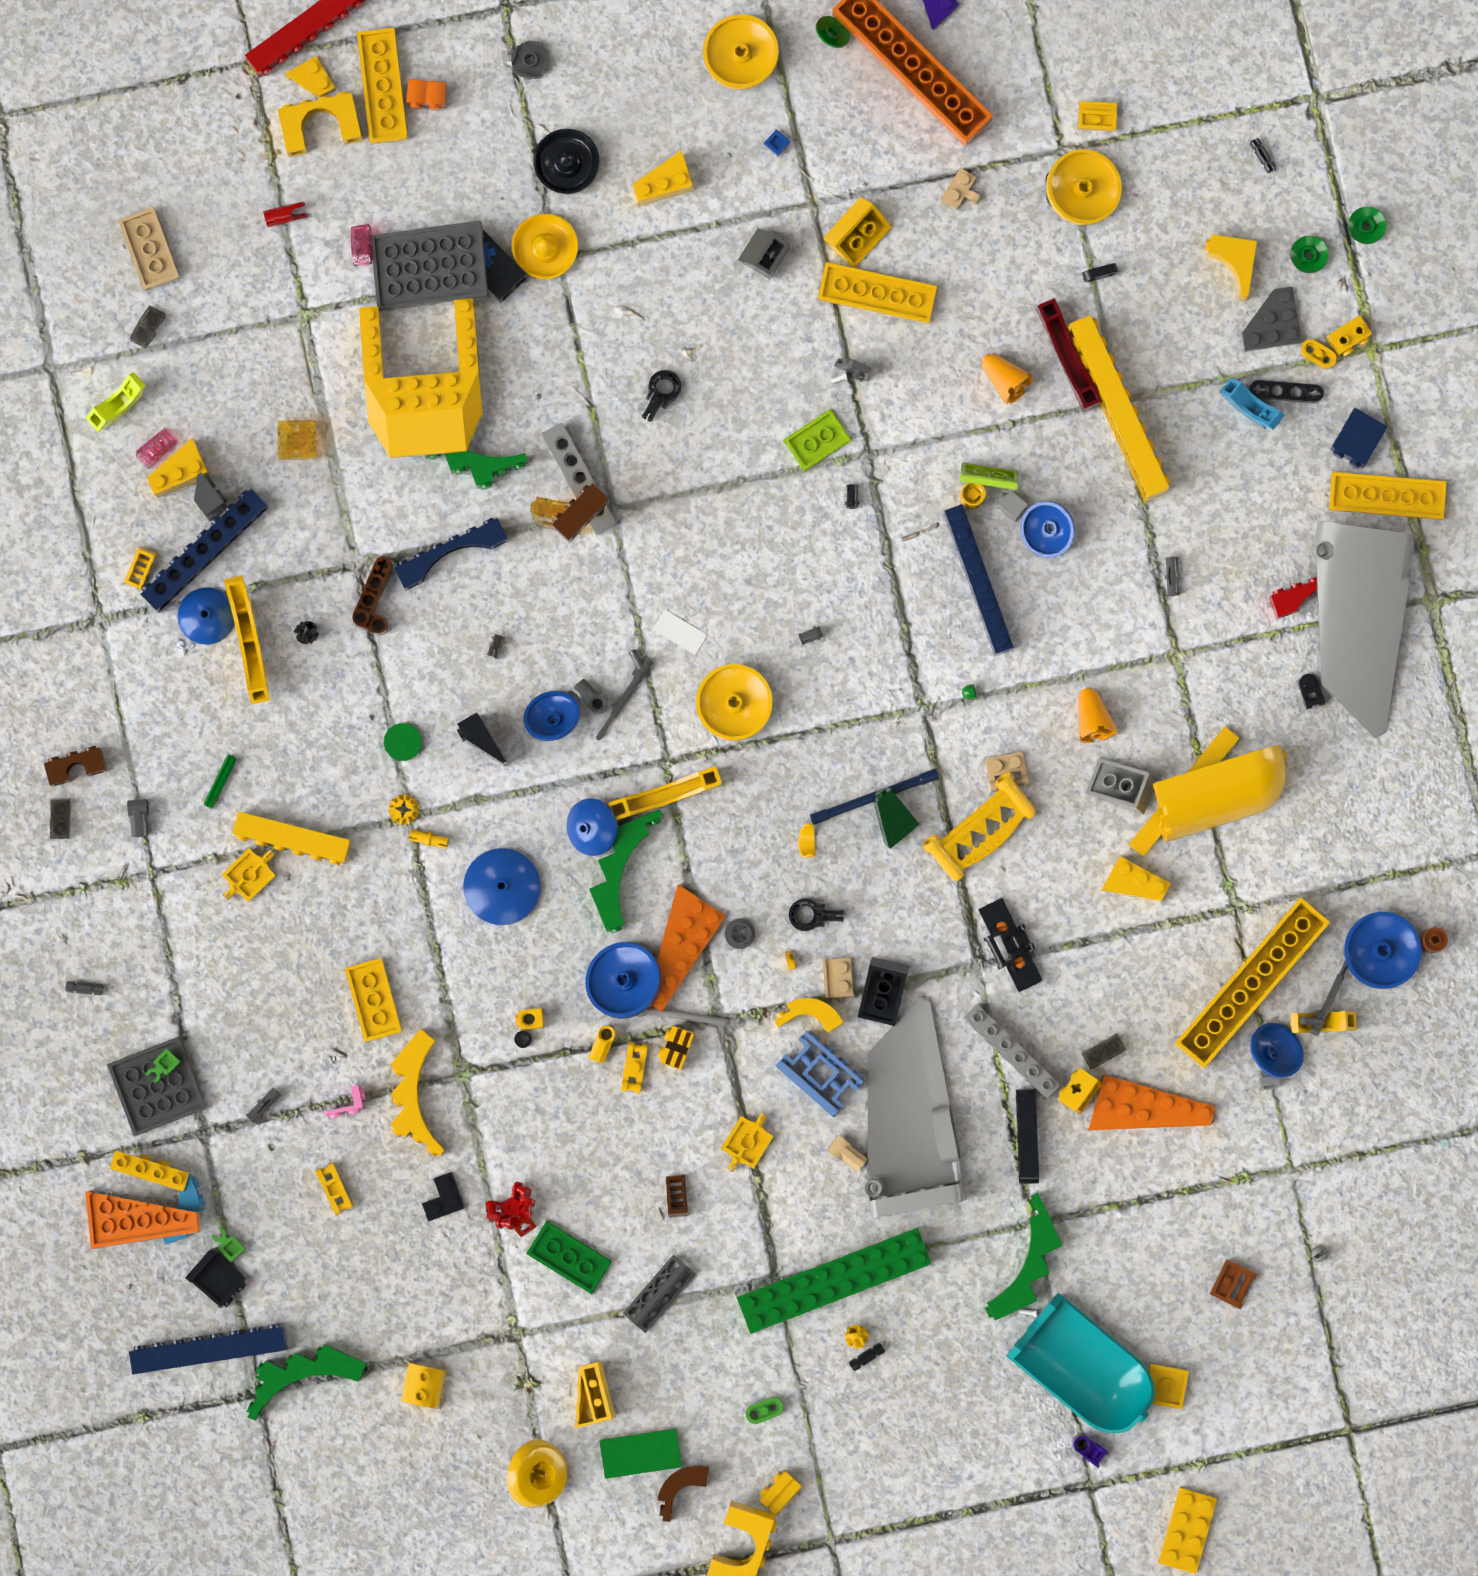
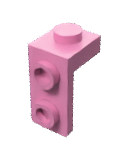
M360 1085L351 1086L354 1106L325 1111V1116L330 1115V1119L341 1117L343 1112H349V1115L360 1113V1109L364 1108L363 1100H366L364 1088L361 1089Z

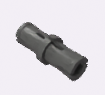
M1166 557L1167 574L1165 579H1167V596H1179L1178 579H1180V574H1178V557Z
M272 1087L262 1099L257 1101V1105L246 1116L255 1124L266 1111L270 1110V1107L281 1097V1094Z

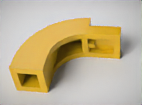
M801 998L787 1003L786 1005L790 1011L786 1012L784 1010L776 1015L777 1019L774 1021L779 1028L797 1016L809 1015L821 1023L826 1033L844 1023L830 1005L812 998Z
M1356 1011L1328 1012L1320 1033L1356 1031ZM1316 1013L1291 1014L1290 1024L1292 1033H1311L1312 1025L1301 1024L1300 1018H1314Z

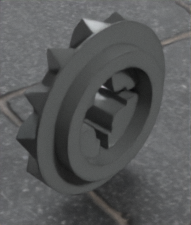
M734 919L725 929V939L733 948L745 949L755 939V928L746 919ZM746 927L744 935L747 939L745 940L740 937L734 940L737 935L734 928L740 931Z

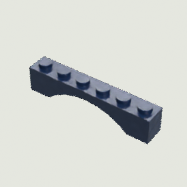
M490 518L484 521V525L481 527H471L462 536H459V534L452 536L448 539L449 542L443 545L438 543L432 546V550L427 553L424 551L419 552L410 561L405 559L397 563V567L394 569L405 591L423 583L433 565L451 552L470 547L492 550L508 542V538L498 518L495 520Z

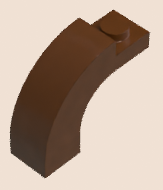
M686 1466L676 1470L665 1480L657 1501H665V1505L661 1504L659 1514V1516H663V1521H671L673 1499L680 1489L690 1485L706 1487L709 1466Z

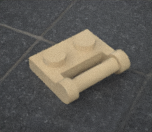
M1023 751L985 758L991 793L997 792L998 789L995 785V777L1001 776L1006 772L1011 774L1020 772L1021 777L1015 778L1014 782L1017 785L1029 786Z

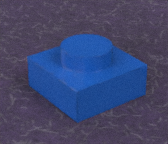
M777 129L764 142V145L777 157L790 144V141Z

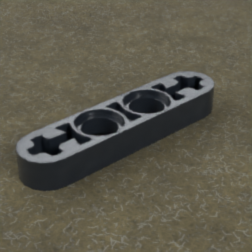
M1256 380L1249 387V391L1258 399L1318 403L1324 395L1322 387L1313 384ZM1256 385H1260L1261 389H1266V385H1269L1268 395H1265L1266 391H1260L1259 394H1256V390H1253ZM1272 387H1281L1282 394L1279 396L1273 395ZM1292 388H1299L1301 395L1296 398L1293 397L1290 392ZM1304 388H1307L1306 392L1309 393L1316 389V392L1320 393V395L1316 399L1313 398V395L1309 394L1306 395V398H1303L1305 394Z

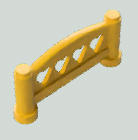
M1010 772L1004 773L995 781V785L999 790L947 835L940 839L937 834H934L923 842L922 847L924 850L932 854L951 879L955 881L960 880L964 876V868L981 861L998 849L1011 836L1024 817L1031 819L1036 815V808L1014 782L1015 778ZM1000 806L1015 811L1014 816L1009 817L1007 822H1002ZM986 818L1000 823V828L994 829V833L991 835L987 833ZM971 831L984 834L986 836L985 841L980 842L979 846L973 847ZM956 843L971 848V852L965 854V857L961 860L958 859Z

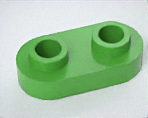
M771 1397L750 1405L746 1410V1418L752 1424H759L777 1417L783 1411V1403L779 1398ZM772 1403L777 1404V1409L774 1411L770 1409ZM754 1410L759 1412V1416L756 1418L752 1416Z

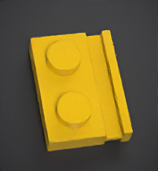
M1079 101L1078 130L1116 132L1117 103Z

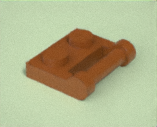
M1226 1259L1209 1294L1241 1310L1243 1306L1242 1301L1252 1280L1256 1279L1257 1274ZM1242 1273L1246 1277L1234 1300L1230 1296Z

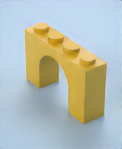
M347 91L339 92L334 97L322 96L316 101L304 100L294 106L286 104L277 109L289 157L307 153L303 127L311 115L319 112L329 113L338 120L344 145L363 141L353 95Z
M731 1500L724 1524L749 1533L755 1541L756 1550L749 1558L744 1560H733L713 1554L707 1576H760L757 1575L758 1568H763L766 1558L762 1556L764 1550H769L771 1539L768 1538L770 1532H775L777 1522L774 1519L776 1514Z

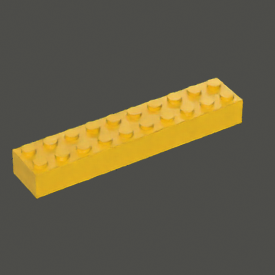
M1088 315L1070 323L1068 332L1087 373L1100 395L1103 412L1146 503L1166 494L1171 483L1167 474L1163 475L1161 470L1163 466L1160 458L1155 457L1153 453L1155 448L1151 439L1147 440L1145 435L1147 430L1144 423H1140L1137 418L1139 413L1136 406L1131 405L1129 390L1127 387L1124 388L1121 383L1123 381L1122 375L1119 370H1115L1113 355L1111 353L1108 354L1105 348L1107 342L1104 336L1100 337L1099 325L1095 318L1092 319L1091 315Z
M1298 898L1173 1044L1199 1067L1204 1069L1330 922L1304 899Z

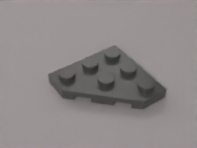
M1293 286L1274 289L1242 332L1245 352L1302 343Z

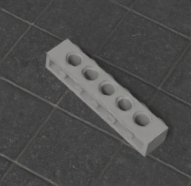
M560 423L542 433L576 499L581 495L579 492L585 485L590 486L593 483L596 487L600 486L595 475L591 477L588 471L591 468L587 460H582L579 455L582 451L578 443L572 442L570 437L573 434L568 425L564 427L563 423ZM560 441H567L568 447L560 449L558 448V443ZM570 457H574L577 459V463L574 466H569L567 460ZM578 474L586 476V480L582 483L577 482L575 479ZM607 505L603 508L604 513L601 516H596L590 522L596 536L616 526L615 520L618 518L614 510H609Z
M978 1004L965 1015L963 1019L1045 1099L1060 1086Z

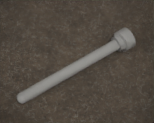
M649 1007L643 1013L637 1015L638 1017H643V1015L647 1016V1014L719 1026L727 1025V1020L724 1018L664 1009L661 1012L655 1007Z

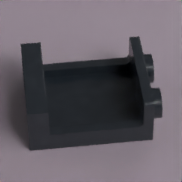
M213 1248L204 1255L185 1277L215 1302L219 1308H223V1306L227 1308L234 1300L232 1296L236 1291L240 1293L247 1285L245 1283L247 1278Z

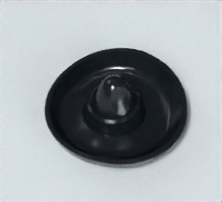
M559 129L549 133L538 143L533 155L534 170L538 179L548 189L561 194H573L585 189L594 180L599 169V152L595 143L588 135L579 130Z

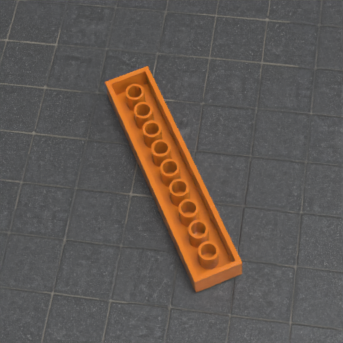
M841 0L832 9V15L964 147L992 121L993 115L877 0Z

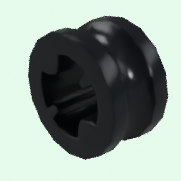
M519 1031L514 1037V1042L518 1047L526 1048L531 1044L532 1037L527 1031ZM524 1034L525 1037L528 1036V1041H526L527 1044L525 1045L522 1042H518L519 1035Z

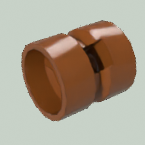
M1429 928L1420 935L1421 947L1427 953L1440 952L1447 946L1448 936L1441 928Z

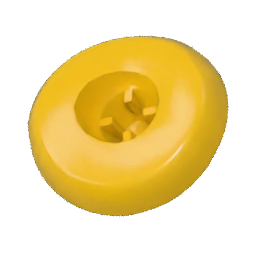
M537 214L527 218L517 227L512 237V254L515 262L526 274L538 279H552L562 275L572 266L577 256L578 240L573 227L563 218L553 214Z
M540 1439L531 1440L523 1444L512 1457L507 1472V1486L510 1495L517 1503L529 1508L546 1506L555 1501L564 1491L568 1479V1468L562 1453L552 1443Z

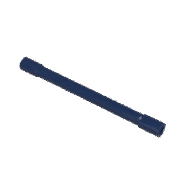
M934 768L913 778L888 786V788L897 794L938 780L939 776ZM877 791L810 814L812 824L816 825L837 815L873 803V798L876 797Z

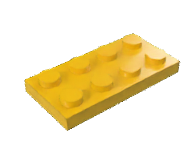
M378 958L346 967L345 972L364 1042L401 1033L402 1029L383 959Z
M1179 1487L1158 1563L1190 1573H1197L1217 1498Z

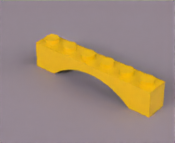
M714 766L669 784L609 802L607 805L612 809L617 822L721 787L722 782L717 767Z

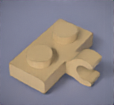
M960 168L943 194L941 202L956 211L964 198L976 205L980 195L970 191L977 177Z

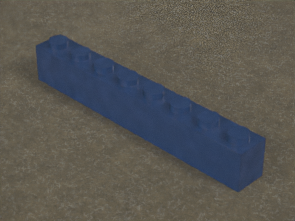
M963 504L944 510L945 520L994 657L1012 651L1014 647Z
M273 1324L268 1325L266 1330L254 1327L248 1328L249 1332L247 1333L235 1330L229 1331L230 1335L228 1336L216 1333L210 1334L209 1339L197 1336L191 1337L190 1342H184L183 1339L172 1340L171 1345H164V1342L153 1343L152 1348L146 1349L145 1345L134 1346V1350L129 1351L132 1375L288 1350L285 1327Z

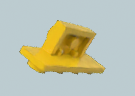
M115 1151L110 1165L111 1170L179 1191H184L189 1176L188 1172L170 1167V1162L159 1159L157 1163L151 1161V1157L140 1154L138 1157Z

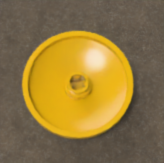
M745 14L732 15L717 22L708 32L703 45V59L711 77L719 84L735 90L751 89L765 82L775 70L779 57L778 42L772 29L759 18Z
M1078 149L1064 154L1053 164L1047 176L1046 191L1051 206L1063 219L1077 225H1093L1106 219L1116 209L1121 198L1122 183L1116 167L1107 157L1093 150Z
M728 664L714 669L703 679L697 691L696 709L701 723L711 734L724 740L740 741L756 735L766 725L772 712V693L768 683L760 673L745 665Z

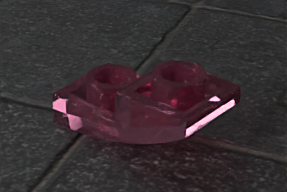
M369 224L351 227V252L354 267L372 264L371 226Z

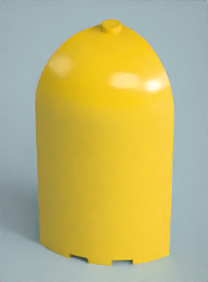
M1275 745L1155 782L1153 788L1159 809L1163 808L1159 827L1164 842L1168 843L1250 817L1272 807L1280 798L1286 783L1285 760H1287L1285 750L1282 749L1281 745Z

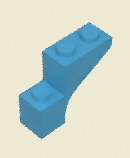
M189 1174L184 1191H180L177 1209L192 1212L204 1211L203 1206L206 1205L203 1195L198 1193L197 1188L200 1186L196 1176L193 1177L192 1174ZM189 1234L163 1238L165 1245L187 1238Z

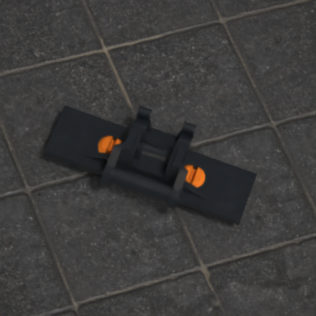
M1003 898L978 909L990 933V936L985 937L984 941L988 943L999 965L997 966L998 970L1004 967L1007 968L1018 993L1043 981L1029 953L1030 950L1036 947L1034 943H1030L1025 932L1026 927L1024 923L1016 927ZM997 936H1000L1011 959L1005 962L994 940Z

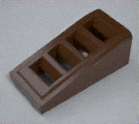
M685 1175L667 1176L666 1191L669 1217L688 1216ZM680 1182H681V1185H682V1186H670V1183H680ZM682 1190L680 1194H671V1191ZM672 1199H683V1201L672 1202ZM672 1207H683V1209L672 1210Z

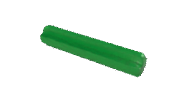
M231 755L226 756L204 801L206 807L214 808L237 761L235 757Z

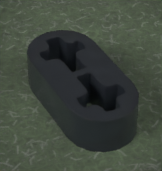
M1112 263L1082 272L1084 282L1087 283L1114 276L1119 271L1117 264Z

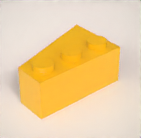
M682 150L633 183L638 207L693 191V185Z
M191 438L152 472L147 479L156 498H159L196 482L197 475L200 472L204 476L206 474L210 475L194 439Z
M1120 856L1106 879L1101 892L1161 902L1171 883Z
M602 1361L580 1366L578 1371L575 1428L616 1418Z

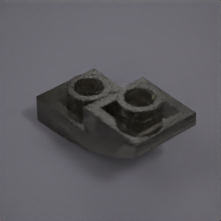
M149 305L134 328L130 341L146 349L155 338L156 330L166 318V313Z
M70 798L50 799V839H70Z
M1115 1033L1101 1040L1098 1044L1082 1051L1081 1054L1090 1070L1126 1051V1048L1118 1033Z

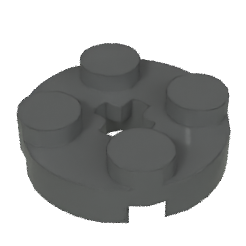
M525 41V43L514 48L511 55L513 70L518 76L529 80L539 79L548 69L549 57L542 44L536 41ZM533 56L535 62L528 65L525 58Z

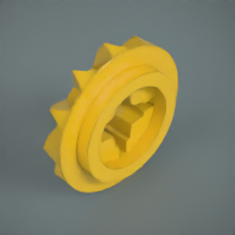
M397 795L389 804V816L397 824L408 825L418 817L419 805L410 795ZM405 801L406 808L412 811L405 812L402 818L401 811H398L396 808L402 807Z

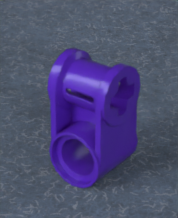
M1078 1434L1072 1439L1074 1450L1097 1468L1100 1467L1099 1463L1104 1456L1110 1453L1082 1434ZM1079 1439H1085L1086 1446L1082 1449H1078L1076 1446Z

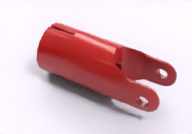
M305 202L263 211L267 228L308 217V213L296 215L291 213L294 209L303 207Z

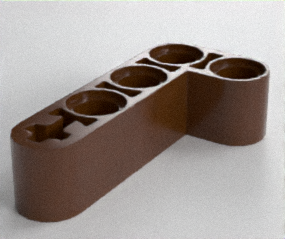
M385 556L377 558L374 562L352 616L353 622L357 627L379 636L384 635L389 628L387 621L383 617L374 614L393 570L390 559ZM384 562H386L388 568L383 569L382 575L385 576L383 578L381 575H379L381 572V567L379 565L384 564ZM375 579L381 580V585L378 588L371 586L372 581ZM373 597V604L366 606L364 604L365 598ZM360 614H365L367 617L364 623L357 622V617ZM382 621L384 628L379 631L375 630V623Z

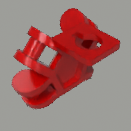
M517 1181L512 1187L511 1197L504 1202H486L485 1206L488 1210L486 1214L487 1219L495 1221L496 1228L502 1229L506 1227L508 1230L514 1229L520 1237L536 1228V1225L531 1219V1208L535 1206L536 1202L530 1198L531 1188L523 1187V1184ZM524 1223L529 1224L528 1228L521 1230V1225Z

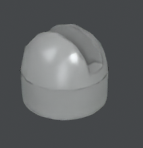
M1315 1247L1311 1251V1257L1316 1262H1322L1327 1258V1251L1323 1247ZM1323 1250L1324 1254L1316 1258L1315 1255Z

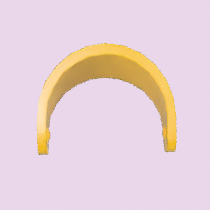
M814 824L803 825L799 833L798 846L803 858L816 857Z

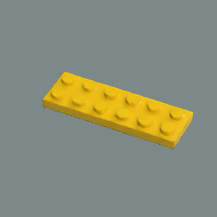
M393 27L357 32L370 144L408 140L395 29Z
M826 262L818 300L929 324L937 286Z
M1332 472L1328 511L1443 520L1447 481Z

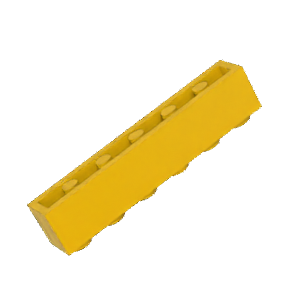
M239 811L232 833L237 836V840L245 842L248 839L255 840L256 845L266 847V844L274 845L273 849L285 851V848L290 849L292 854L303 856L304 853L309 854L311 859L322 861V858L329 859L330 864L340 866L341 863L346 864L351 841Z

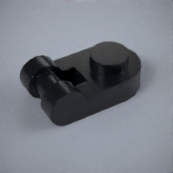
M1312 674L1303 675L1299 679L1298 685L1306 710L1311 709L1315 705H1325L1317 678ZM1314 692L1316 697L1310 699L1308 694Z

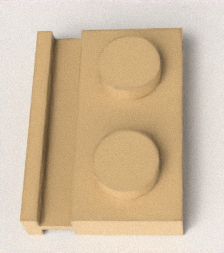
M851 958L823 960L825 998L853 996Z

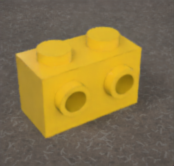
M1359 315L1327 335L1325 339L1337 357L1341 355L1346 357L1354 351L1353 348L1358 344L1362 347L1368 343L1372 333Z

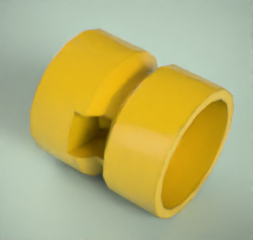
M966 483L960 493V501L963 506L971 510L979 508L985 499V488L981 484Z

